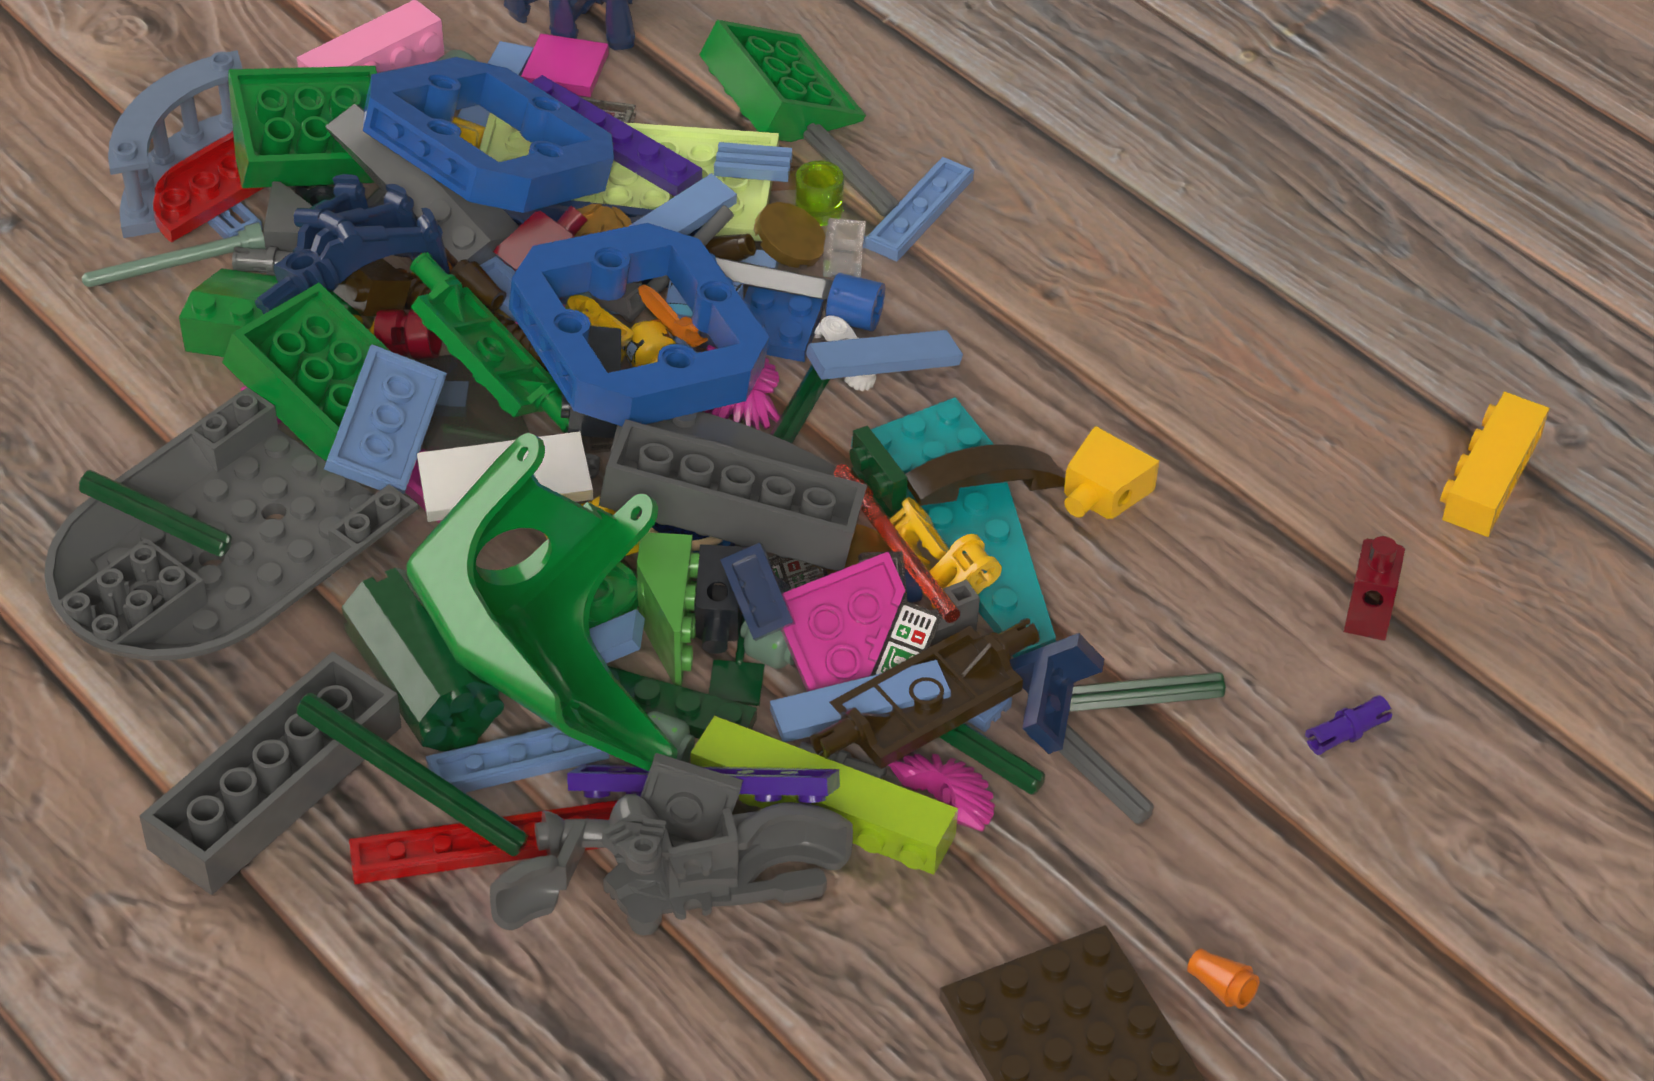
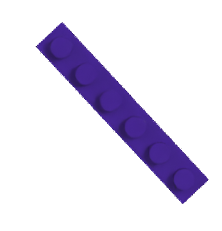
M541 75L531 82L539 89L611 133L614 161L671 195L676 196L703 179L702 168L547 77Z
M581 765L567 773L568 791H583L586 798H604L610 796V792H626V794L641 796L649 771L635 765ZM703 767L743 780L739 794L755 795V800L759 802L779 801L782 799V795H798V801L803 803L823 802L826 800V796H829L840 787L839 769Z

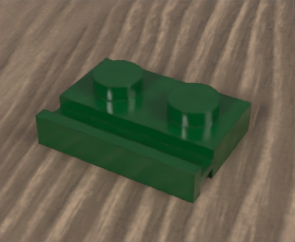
M867 425L853 430L852 449L849 451L850 460L853 465L851 472L857 479L862 481V484L867 485L866 492L887 520H889L903 507L901 503L907 496L908 477Z

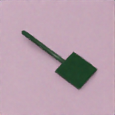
M742 613L735 661L713 660L708 694L745 705L759 706L765 664L743 662L745 638L741 636V628L745 618Z

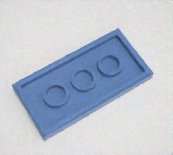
M371 344L324 470L378 490H382L390 484L404 494L447 373Z

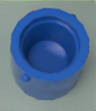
M838 273L833 280L829 292L826 316L840 317L851 327L873 332L878 325L885 299V284Z

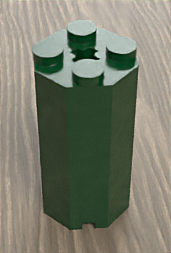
M394 567L385 571L388 578L378 582L374 577L363 580L342 606L343 616L347 620V624L344 623L345 631L378 681L397 693L400 714L422 747L446 752L476 745L478 738L482 736L495 718L504 710V703L499 697V691L455 661L411 585L406 570Z

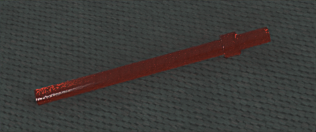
M840 464L834 469L836 477L867 485L863 479H857L846 464ZM867 485L861 511L947 623L955 622L960 617L959 609L874 501L873 491Z

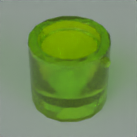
M822 160L803 164L798 168L795 175V206L808 212L817 220L820 226L835 223L841 218L843 212V171L837 165Z

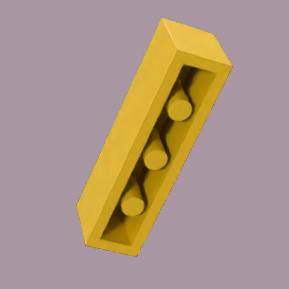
M1505 391L1497 405L1490 404L1482 421L1484 429L1480 430L1477 428L1468 447V451L1471 453L1469 455L1464 453L1461 455L1454 476L1457 477L1456 480L1448 479L1441 494L1440 502L1446 504L1442 517L1443 521L1489 537L1542 437L1549 407Z

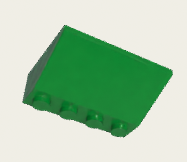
M717 20L699 54L709 67V72L723 85L725 93L732 97L740 107L742 115L748 118L757 129L756 132L779 133L780 141L794 142L804 139L803 133L811 123L815 125L820 124L828 132L862 122L866 117L865 113L800 34Z
M376 66L229 69L228 81L235 157L242 188L272 187L273 181L281 182L285 186L334 185L333 177L341 174L356 175L361 183H375L326 130L325 126L353 104L364 109L371 75L377 73Z
M221 268L193 289L179 316L185 352L224 357L232 332L263 315L262 310L256 307L255 301L257 297L278 283L276 276ZM330 292L351 314L361 316L359 312L336 293Z
M317 283L232 332L222 363L246 387L273 404L276 416L317 456L327 461L371 344L388 351L390 350L326 288Z

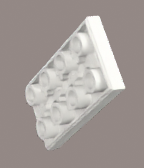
M580 431L539 437L544 442L545 455L538 470L534 473L538 482L574 502L593 500V488ZM515 440L417 453L427 521L443 520L493 462ZM528 451L525 453L523 460L527 457Z

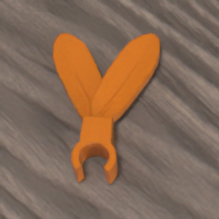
M647 285L638 287L643 303L657 317L651 321L661 322L668 328L672 336L686 341L691 347L695 348L708 341L707 338H703L698 334L700 330L693 325L691 318L685 316L679 319L674 310L653 288Z

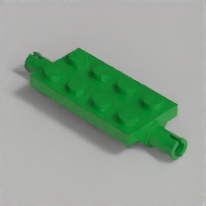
M429 252L426 254L422 253L415 258L410 265V270L431 290L429 294L418 296L411 306L413 311L421 318L423 325L442 340L447 346L449 353L459 359L470 370L475 381L484 386L498 400L499 406L505 412L511 414L513 418L544 411L563 433H568V418H561L562 392L553 377L468 287L462 288V283L453 274L448 275L432 258Z

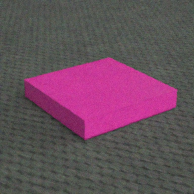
M540 33L521 77L531 83L543 75L578 96L591 97L609 55V44Z

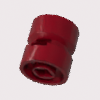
M402 309L379 310L377 312L374 322V336L391 352L404 357H408L410 354L415 360L437 359L439 357L442 340L423 325L421 318L413 309L409 311L408 315Z

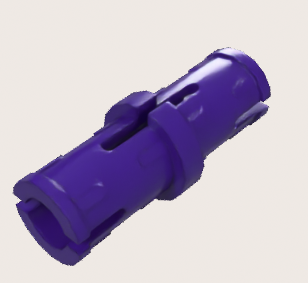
M1380 695L1355 708L1348 709L1345 707L1337 711L1334 718L1307 729L1305 737L1315 736V738L1308 740L1307 744L1315 754L1321 755L1347 740L1353 743L1361 739L1363 733L1369 729L1390 721L1392 713H1382L1390 710L1391 707L1387 700Z

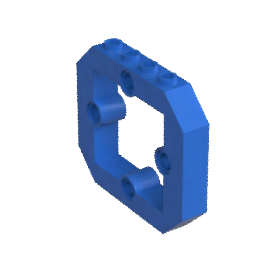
M453 57L371 75L364 107L363 132L469 202L525 213L603 192L606 189L614 160L612 134L508 68ZM480 105L520 131L521 136L531 142L528 155L502 162L496 161L460 137V128L452 123L455 110Z
M643 223L534 245L511 279L509 310L568 403L576 412L623 427L625 419L646 425L745 402L764 368L766 353L770 348V336L767 329L760 325L753 315L750 305L743 301L735 290L732 280L726 277L718 266L715 256L708 252L698 238L654 224ZM667 275L693 312V325L698 330L707 333L718 349L696 353L686 345L670 344L659 351L658 360L655 363L607 373L588 344L591 324L589 318L577 310L565 309L559 298L590 292L594 297L601 300H617L625 294L628 283Z

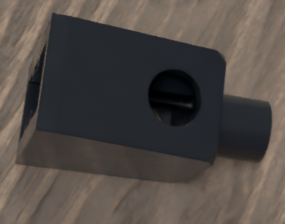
M700 544L695 598L696 637L702 640V648L708 653H724L728 649V641L734 642L739 638L742 611L720 560L743 550V547Z

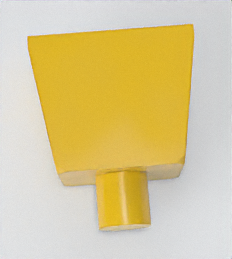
M1095 426L1066 469L1064 493L1067 498L1064 501V505L1071 515L1081 518L1089 510H1092L1106 519H1114L1155 490L1159 460Z

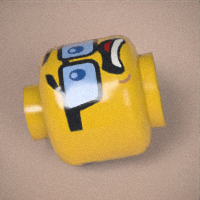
M642 321L630 328L634 335L632 340L622 349L625 351V357L633 368L657 362L659 351L663 347L677 344L668 328L661 322Z

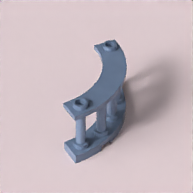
M238 50L214 53L211 57L200 59L165 75L141 92L127 106L118 119L109 142L108 160L110 174L122 173L125 186L120 203V222L123 238L160 232L153 213L154 188L159 179L178 162L233 131L228 71L229 69H243ZM218 85L222 113L198 122L194 95ZM180 105L183 127L181 131L168 138L164 119ZM151 139H153L154 149L149 153Z

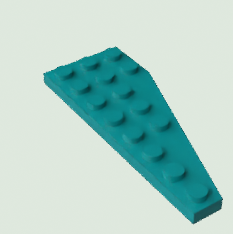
M956 397L871 429L904 474L932 459L954 451L977 446L994 445ZM1001 482L959 488L957 501L921 506L931 518L934 528L949 549L959 538L967 534H976L984 542V551L988 556L995 557L1002 566L998 579L978 594L980 597L978 612L993 632L998 634L1019 623L1020 620L1028 618L1030 619V624L1034 623L1040 638L1038 643L1030 645L1012 656L1015 658L1056 642L1055 632L1008 483ZM907 487L906 498L910 497L913 500H915V498L913 497V495Z

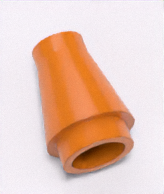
M1202 948L1198 949L1188 962L1187 972L1195 976L1226 1007L1236 1006L1239 1009L1246 1007L1258 990L1260 979L1253 973V969L1249 965L1211 954Z

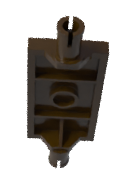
M1024 618L1019 623L999 634L992 632L980 636L971 626H968L837 697L829 703L841 715V720L810 736L813 749L817 754L820 753V756L827 759L832 754L855 743L862 748L880 769H883L1021 692L1023 679L1012 669L1010 656L1039 642L1040 638L1034 623L1030 624V619ZM937 660L950 688L951 697L944 699V688L938 680L922 677L913 681L909 687V694L914 700V706L900 709L878 684L913 665ZM922 681L934 682L939 687V695L930 701L920 700L914 695L913 689L915 685ZM875 687L892 705V711L883 714L860 713L856 707L846 709L842 704Z

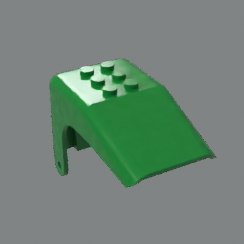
M523 434L493 462L411 554L406 564L408 579L449 651L460 666L567 736L649 771L655 753L677 759V748L613 676L591 639L589 615L593 598L604 578L649 532L656 522L658 505L656 500L647 494H637L612 515L589 502L582 506L541 485L534 473L538 470L545 455L544 442L534 434ZM528 451L527 457L523 460L525 453ZM642 510V514L637 520V515ZM518 528H531L541 531L548 537L532 555L515 566L499 570L483 569L476 566L477 556L481 549L491 539L503 532Z

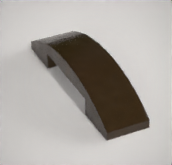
M1009 444L984 445L954 451L932 459L905 474L908 477L907 487L919 506L957 501L959 488L1017 480H1022L1029 491L1058 488L1065 485V476L1050 455L1033 448Z

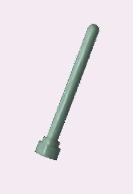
M259 222L246 225L244 230L237 231V236L87 272L82 276V283L86 287H94L232 253L235 247L266 249L263 232Z

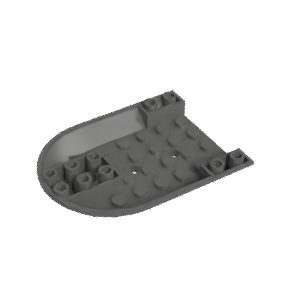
M247 387L114 480L230 534L232 544L225 556L218 557L90 497L67 517L52 539L45 561L44 577L46 590L54 611L64 625L76 636L103 651L141 660H178L202 656L234 645L254 634L419 509V506L415 501L390 484L374 495L355 481L324 470L326 461L278 429L275 406ZM274 514H280V515H283V516H284V517H283L282 519H280V520H278V519H267V520H266V518H267L268 516L274 515ZM210 560L222 561V563L217 566H203L204 563Z

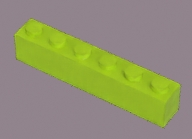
M717 716L713 717L690 753L691 764L700 767L839 769L840 787L829 796H826L825 801L812 803V805L827 808L849 820L853 824V844L860 846L867 852L879 853L902 862L911 869H920L935 875L956 836L958 808L830 759H825V757ZM739 794L738 798L746 805L760 808L787 802L803 803L798 801V795H782L781 800L773 802L756 801L755 795Z

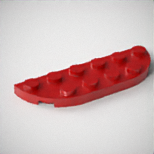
M233 131L172 166L157 182L154 188L155 196L153 200L154 219L160 232L171 243L265 188H242L235 157Z

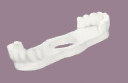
M837 316L824 317L814 332L815 338H821L823 335L827 342L859 339L850 325ZM876 374L845 377L844 382L848 383L850 387L854 386L855 390L868 391L870 388H873Z

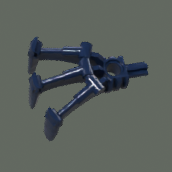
M504 0V7L508 9L510 16L516 21L527 23V16L531 10L529 4L538 0ZM549 0V30H551V35L577 39L579 29H577L575 21L581 14H585L594 3L603 5L605 2L606 38L609 48L614 50L630 49L635 45V31L628 5L633 4L632 0Z
M349 174L337 175L333 177L335 198L323 200L310 208H297L295 210L294 223L296 227H301L298 231L297 247L293 249V253L288 254L282 261L274 265V273L278 283L257 297L255 301L256 307L261 309L264 315L317 283H320L329 292H332L343 280L361 267L378 259L400 253H408L411 260L414 261L421 253L429 252L432 258L449 275L450 269L442 239V229L432 211L428 208H421L423 215L418 218L416 223L413 212L414 201L408 196L403 187L396 184L385 185L387 193L384 197V204L369 208L365 196V188L356 175Z

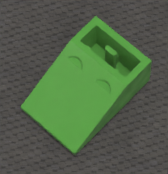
M648 532L640 540L637 558L638 612L645 618L643 629L672 683L682 687L684 671H692L693 645H687V643H691V640L696 637L695 613H691V610H695L697 581H693V578H697L699 553H694L692 550V535Z

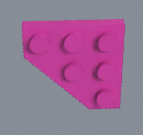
M889 551L783 593L796 624L782 629L781 632L807 692L871 676L905 593L904 585Z

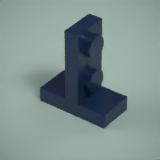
M757 543L720 560L755 641L796 624L783 594L789 591L790 587L775 575L763 544Z
M1080 633L1010 659L1012 669L1023 679L1022 688L1029 694L1022 729L1048 754L1063 749L1074 682L1103 672L1105 659Z

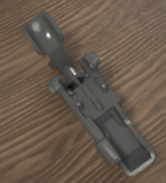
M626 794L620 798L613 807L609 820H564L550 811H542V822L535 823V835L539 851L546 850L547 856L522 861L508 868L494 880L490 886L492 918L499 927L505 930H515L535 918L551 914L558 902L560 890L567 889L585 848H607L615 856L618 865L603 878L604 891L610 893V897L613 900L616 899L620 909L627 915V922L631 929L639 935H650L656 932L658 926L662 923V914L674 913L677 919L684 920L686 919V910L698 908L702 909L704 916H708L712 912V907L744 905L775 899L784 904L819 898L827 890V879L824 871L818 868L778 874L771 880L754 882V880L768 867L785 862H805L815 864L827 870L841 869L848 862L852 853L853 824L840 814L827 808L812 805V803H779L765 807L760 811L732 815L731 809L727 808L722 809V832L707 840L690 843L672 840L666 827V821L660 820L647 801L636 794Z

